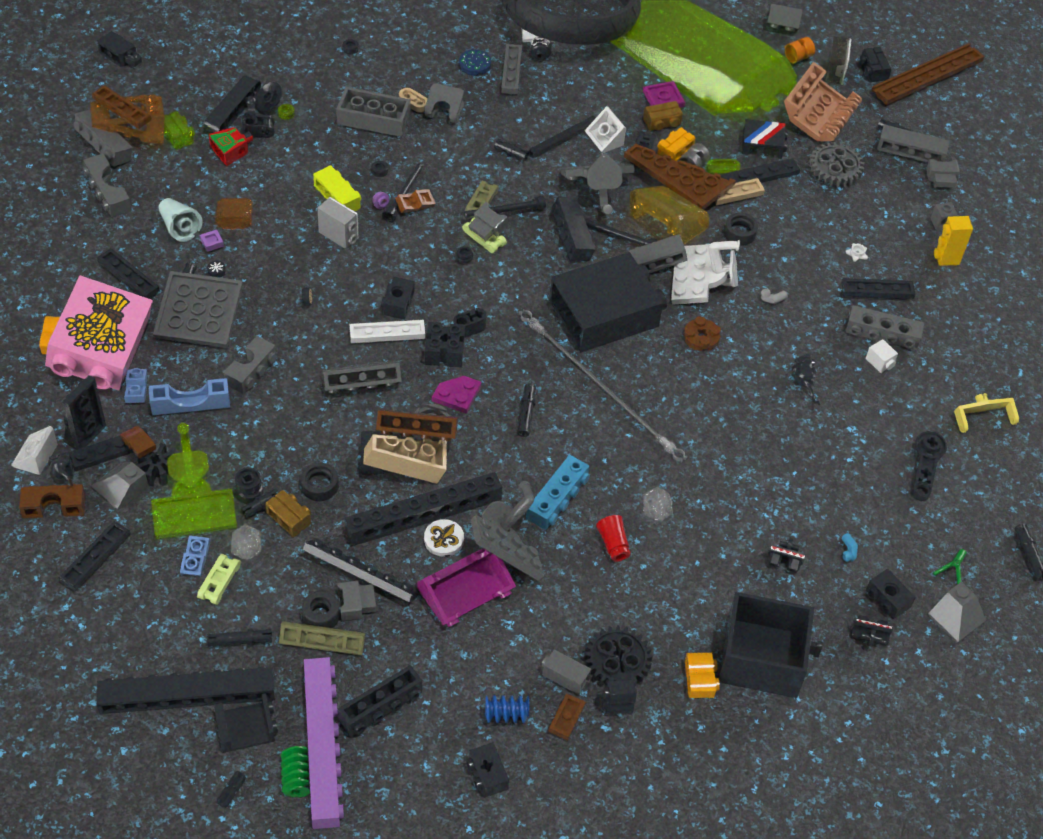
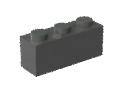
M679 234L629 250L637 264L643 263L649 273L688 261L686 249Z

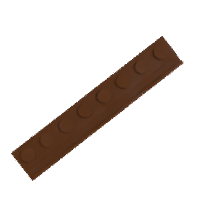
M968 43L872 87L871 91L875 92L876 96L888 105L982 62L985 56L976 48H972L971 44Z

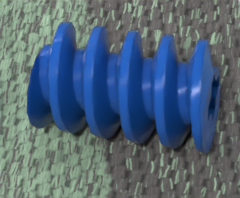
M486 695L485 716L488 723H491L493 717H495L497 723L500 722L501 717L504 718L505 723H508L510 717H512L514 723H517L519 717H521L522 723H525L527 717H529V696L526 697L525 702H523L522 696H518L515 702L514 697L510 695L508 702H506L504 695L500 697L499 701H497L496 695L492 696L491 701L488 700Z

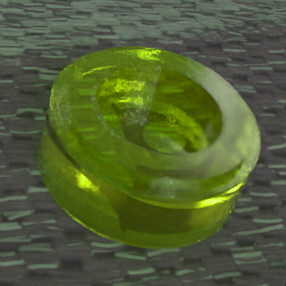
M290 104L280 105L278 107V116L283 120L292 119L295 116V109Z

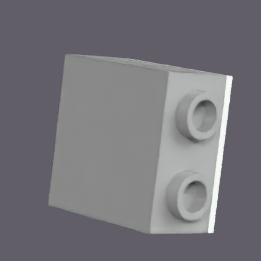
M329 197L317 208L319 233L347 249L358 239V213Z

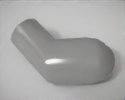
M769 289L761 291V299L772 304L779 303L788 298L785 291L775 295L770 294Z

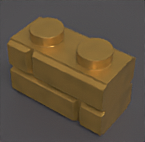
M672 101L645 107L643 119L650 131L661 130L681 125L683 112L678 103Z
M282 490L265 504L266 513L292 537L297 536L311 524L310 510L305 505L301 506L297 498L291 493L288 494Z

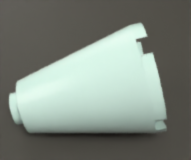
M166 198L160 202L159 211L170 235L181 242L194 238V234L197 230L200 231L202 227V217L198 211L171 198Z

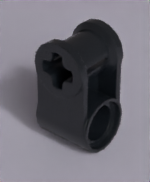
M246 115L242 118V132L244 134L249 131L252 137L270 138L275 134V129L273 128L275 120L270 115Z

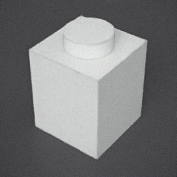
M882 339L869 347L866 360L882 373L895 366L898 353Z

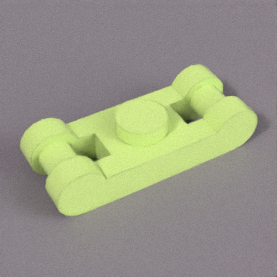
M469 222L462 226L465 233L490 253L496 252L498 247H503L507 244L506 239L502 235L496 237L493 234L485 242L484 239L469 229Z
M220 554L200 587L197 597L203 600L209 599L211 603L218 605L226 587L235 572L239 570L241 561L237 559L232 560L227 555ZM213 587L215 588V591L211 592L209 591V589Z

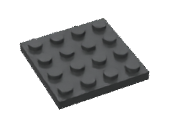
M170 271L153 332L154 338L228 348L243 288V281Z

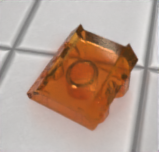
M222 198L217 201L216 225L224 229H244L251 226L253 201L248 198Z

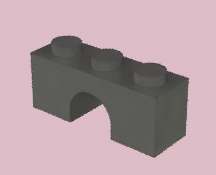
M256 336L246 347L247 360L251 362L241 364L234 360L223 372L224 378H227L228 386L242 394L252 388L257 378L262 376L266 368L273 364L277 358L276 345L259 336Z

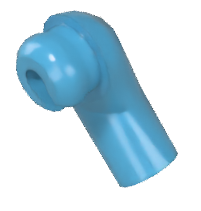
M846 533L842 536V541L847 546V551L843 552L842 557L846 562H853L857 558L858 544L849 533Z

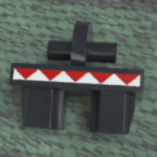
M789 537L788 542L780 540L779 546L770 545L768 555H770L769 565L779 567L781 559L789 561L787 570L797 573L801 564L803 565L806 554L799 553L800 546L792 544L793 538Z
M859 615L855 619L851 638L868 641L867 646L870 647L873 646V643L888 646L893 626L888 625V622L884 620L872 622L866 616Z

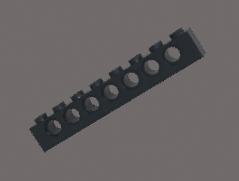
M496 472L345 517V532L353 547L489 505L495 501H501L503 487Z

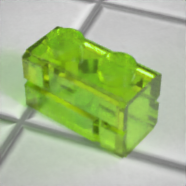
M178 111L160 116V128L176 150L194 143L193 136H195V132L192 126L188 127L185 116H181Z

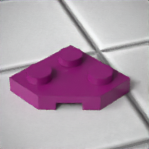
M466 376L441 382L432 395V402L467 414L481 388L482 382Z

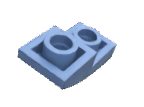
M134 368L127 370L125 403H145L147 369Z
M189 536L186 553L183 554L180 574L201 576L209 550V538Z

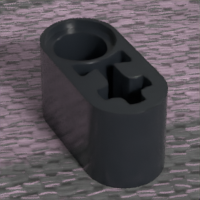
M475 308L456 315L453 324L465 325L466 338L486 329L487 313L482 308Z

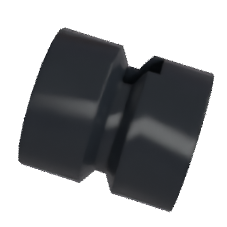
M248 467L236 473L235 484L237 497L240 502L249 504L256 499L255 497L263 495L261 475L258 470Z

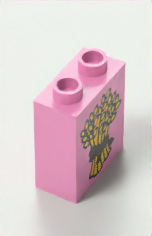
M79 276L48 342L45 366L50 367L54 373L63 377L74 375L85 379L90 375L95 378L97 388L108 389L110 387L120 390L149 322L153 300Z

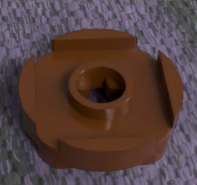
M698 316L685 326V342L690 348L697 351H702V349L712 350L720 341L721 328L714 322Z

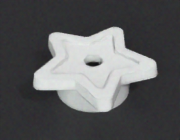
M853 243L852 248L846 250V254L852 256L854 262L859 259L867 260L868 258L865 254L867 247L861 244Z

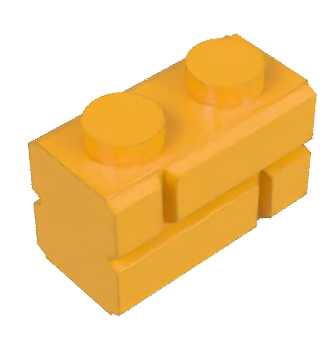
M683 128L672 131L668 138L662 139L658 143L657 154L661 156L668 155L671 156L672 160L678 161L695 144V136L687 133Z

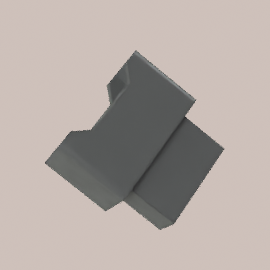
M929 159L926 168L928 181L933 182L934 188L953 187L955 189L960 174L958 161L939 162L935 159Z
M485 202L474 213L475 219L469 224V229L486 242L493 234L497 237L509 225L507 216L498 215L489 208V203Z
M358 581L337 583L338 596L343 599L344 603L340 608L341 621L362 619V613L376 612L373 584L359 586Z

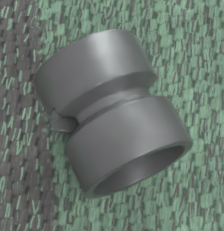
M696 143L679 160L702 167L710 159V154L704 145Z

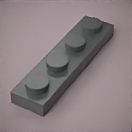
M506 44L501 93L518 94L522 45Z

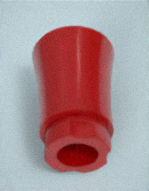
M611 515L601 519L596 524V528L602 536L611 559L614 562H619L629 558L631 553L622 516Z

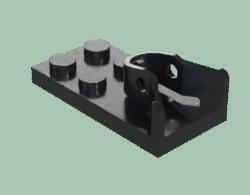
M90 375L81 381L62 401L65 410V435L63 441L76 450L87 447L106 427L96 380Z

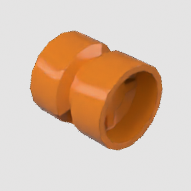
M809 37L801 38L785 46L786 58L792 64L810 58L815 54V45Z

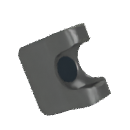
M437 83L433 84L425 105V117L433 118L436 112L445 110L449 112L450 122L458 123L464 108V102L462 101L463 90Z

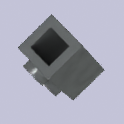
M555 649L550 656H545L541 665L543 666L542 675L578 695H580L590 679L591 668Z

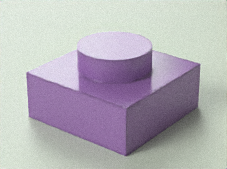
M217 230L200 235L201 242L207 252L224 247L223 240Z

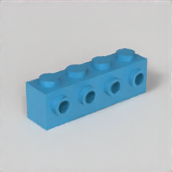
M569 455L534 498L533 504L526 512V519L544 530L550 524L554 525L558 519V514L561 511H565L569 500L575 498L578 494L579 487L587 483L590 474H588L589 465Z

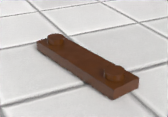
M105 85L92 93L94 100L138 129L152 120L151 115Z

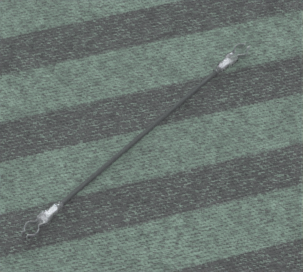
M523 310V313L530 315L531 319L522 317V312H519L522 321L528 322L531 329L546 336L647 428L658 440V443L663 446L664 450L669 454H673L674 460L681 461V463L683 459L686 460L687 457L682 449H677L674 442L654 431L548 334L545 327L541 325L540 321L532 317L530 311ZM674 451L683 454V459L676 457Z

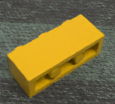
M969 216L947 218L946 224L943 225L942 235L938 239V246L934 250V257L938 260L939 266L960 265L973 231Z

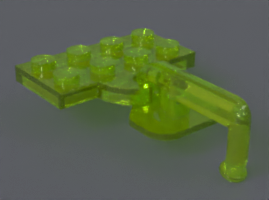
M180 423L177 430L181 437L182 453L172 454L167 461L169 476L178 482L172 489L171 497L151 500L155 538L161 539L237 528L232 488L212 491L210 485L202 479L209 471L208 457L203 451H191L189 425L187 423Z

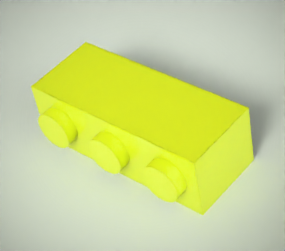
M331 165L313 174L314 186L326 199L331 197L354 212L361 208L359 192L355 191L350 183L342 178L340 172Z

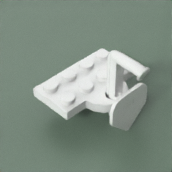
M740 240L684 246L688 261L674 265L672 304L708 302L709 288L719 285L738 286L734 250L731 251L730 263L725 264L720 250L736 249L738 251Z

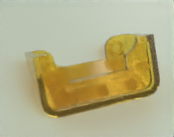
M665 186L636 188L630 192V216L637 219L648 213L667 225V233H672L674 236L679 234L683 244L709 228V215L706 211Z

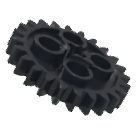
M617 625L616 630L608 626L607 632L601 628L600 635L595 632L593 639L589 638L584 653L585 666L591 668V674L595 673L593 680L595 681L600 678L601 686L608 681L634 679L635 687L637 680L642 683L644 676H648L653 655H650L651 648L647 647L648 641H641L643 635L635 636L636 630L628 632L627 626L624 630H620L619 625ZM601 649H608L609 651H608V652H605V651H602ZM627 663H633L635 666H630ZM607 667H613L615 670H610Z

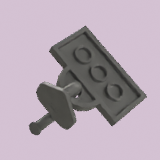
M600 153L592 165L560 167L561 175L568 178V180H577L579 176L585 177L590 188L599 190L600 211L609 215L613 212V207L608 204L607 189L618 188L622 183V176H629V173H634V165L629 163L617 164L607 154Z
M522 481L519 484V490L523 492L524 497L514 508L502 501L492 502L482 512V518L476 514L471 519L476 544L539 581L544 576L542 564L538 556L539 553L533 546L525 545L515 532L523 522L522 515L534 502L529 482Z

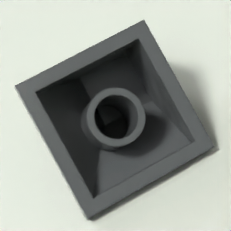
M121 462L91 485V488L119 511L148 487L146 473L133 462Z
M962 582L948 591L928 613V616L957 644L986 621L977 596Z

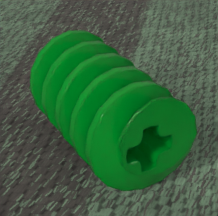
M304 746L290 747L281 753L282 792L289 797H305L310 794V789L307 788L310 786V781L307 780L310 777L309 772H307L309 769V764H307L309 757L306 755L308 748Z

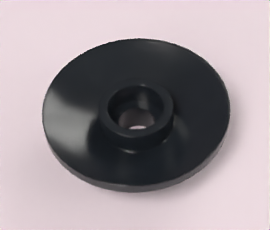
M277 82L267 83L258 91L255 97L258 101L256 107L258 111H271L281 100L282 87Z

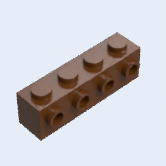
M379 409L376 430H380L381 434L393 435V432L401 433V436L412 437L413 434L420 435V438L432 439V436L440 437L442 441H451L452 438L455 439L457 436L458 417Z

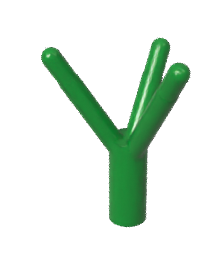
M960 549L952 562L934 571L933 575H937L955 566L957 584L961 582L960 564L967 552L964 549Z

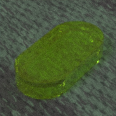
M711 159L707 163L706 170L713 175L715 173L724 174L740 170L741 165L735 159Z

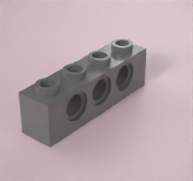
M852 305L846 333L878 341L883 339L889 344L917 350L922 338L924 322Z

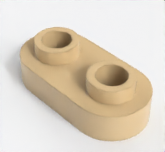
M403 88L399 91V97L411 99V109L417 112L425 111L426 97L411 88Z

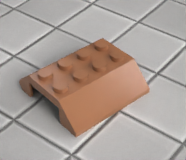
M813 62L784 103L789 120L816 141H834L840 133V129L844 127L853 111L861 103L862 98L853 91L846 99L821 80L827 71Z

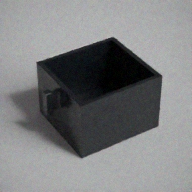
M735 592L727 618L718 678L719 683L797 698L807 674L809 654L818 658L823 646L822 641H811L815 607Z

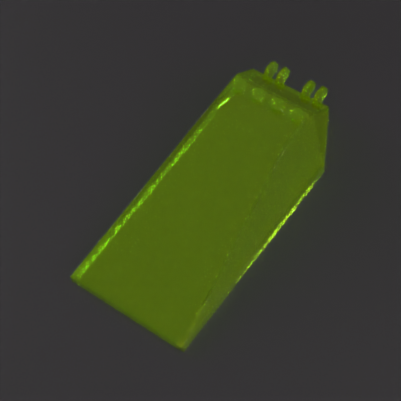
M642 0L640 14L635 25L622 37L610 41L666 82L674 81L681 93L714 116L720 113L753 112L759 107L770 112L773 109L772 107L779 105V100L775 96L780 92L788 96L797 85V75L785 56L763 41L688 0Z

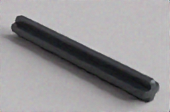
M590 116L529 149V154L535 158L585 131L596 118Z

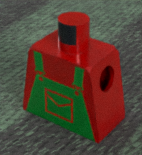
M235 127L209 134V141L212 150L226 166H229L247 155V143L252 142L253 137L249 131L241 134Z

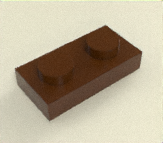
M566 693L548 732L568 741L586 702Z

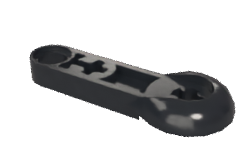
M932 431L922 432L915 440L919 461L912 495L919 501H926L932 492L937 462L947 451L945 438ZM923 473L927 474V479L925 482L922 481L924 477ZM923 488L927 491V494H919L917 489Z

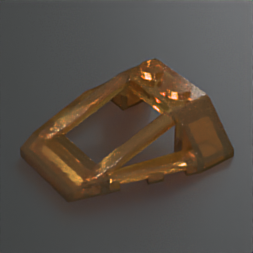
M152 94L123 97L131 103H140L141 109L151 115L152 120L146 124L145 131L120 126L129 122L123 118L110 119L108 108L97 101L90 102L92 127L111 133L114 130L125 133L124 136L131 138V135L136 136L143 142L164 143L165 116L161 96Z

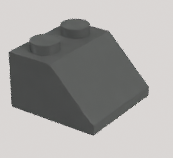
M771 4L767 24L770 25V28L779 29V27H784L786 31L795 32V30L799 29L803 10Z

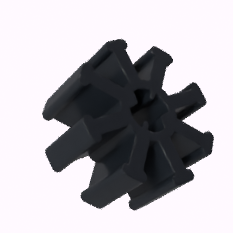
M160 443L157 452L152 451L141 458H138L136 455V466L146 473L148 486H154L156 477L160 478L161 484L164 486L168 484L167 475H171L173 478L177 475L174 450L167 452L166 444Z

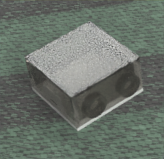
M833 37L827 60L825 82L843 84L849 62L851 39Z

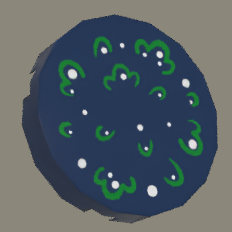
M468 50L460 55L459 66L463 72L469 75L485 74L490 70L491 57L482 50Z

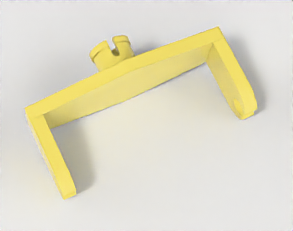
M986 393L975 396L977 403L958 406L954 410L959 430L962 433L968 431L965 413L1006 407L1010 423L1015 425L1019 422L1013 398L988 400Z

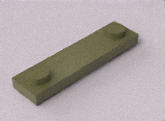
M282 621L279 644L363 655L366 633Z

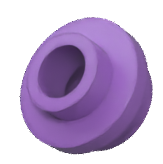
M377 192L373 196L372 202L377 209H383L389 203V196L385 192Z

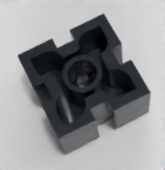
M428 322L425 365L440 366V362L447 363L448 367L462 368L465 341L464 324L450 323V327H443V323Z

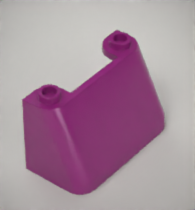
M484 548L415 583L419 592L442 625L447 624L448 627L459 622L458 617L497 596H500L502 599L512 594L511 589L516 587L503 560Z

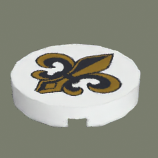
M451 520L434 521L424 532L425 546L432 554L439 557L455 555L464 544V532L456 522Z

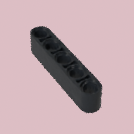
M244 75L206 118L204 130L214 133L228 129L246 108L244 104L245 99L248 96L255 97L261 88V81Z

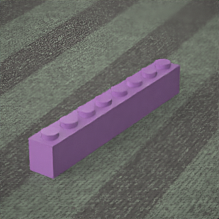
M330 657L304 659L313 829L340 827L339 819L344 818L343 804L339 805L338 798L343 797L342 784H337V777H341V763H336V757L340 756L339 743H335V737L339 736L338 723H334L333 718L338 717L337 704H333L332 698L337 696L336 684H331V678H335V665H330Z

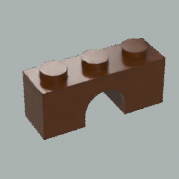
M73 484V486L21 487L19 509L22 518H43L45 508L51 504L61 505L64 517L84 516L86 495L83 484Z

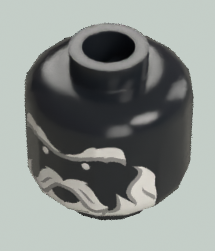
M538 36L533 38L531 41V55L535 59L544 60L551 55L552 42Z

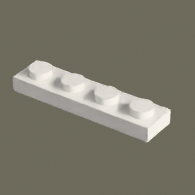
M424 320L350 324L351 343L425 339Z

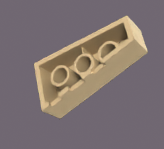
M372 435L364 448L365 465L436 484L446 472L447 441L439 440L437 442L432 441V439H423L422 441L414 440L413 437L398 439L397 436Z

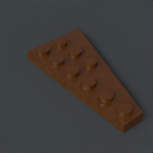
M638 144L633 145L624 152L626 159L692 205L696 204L701 211L735 185L736 180L730 178L727 180L721 178L720 174L715 173L713 175L707 173L704 168L682 160L677 162L672 160L671 156L655 154L654 150Z

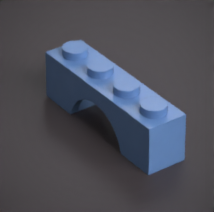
M227 378L207 380L202 388L189 392L175 390L169 384L149 386L152 415L230 407Z

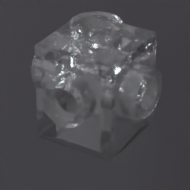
M656 487L642 495L643 511L647 517L658 522L673 514L672 500L668 492Z
M245 524L232 532L231 553L244 560H249L259 554L261 551V531Z

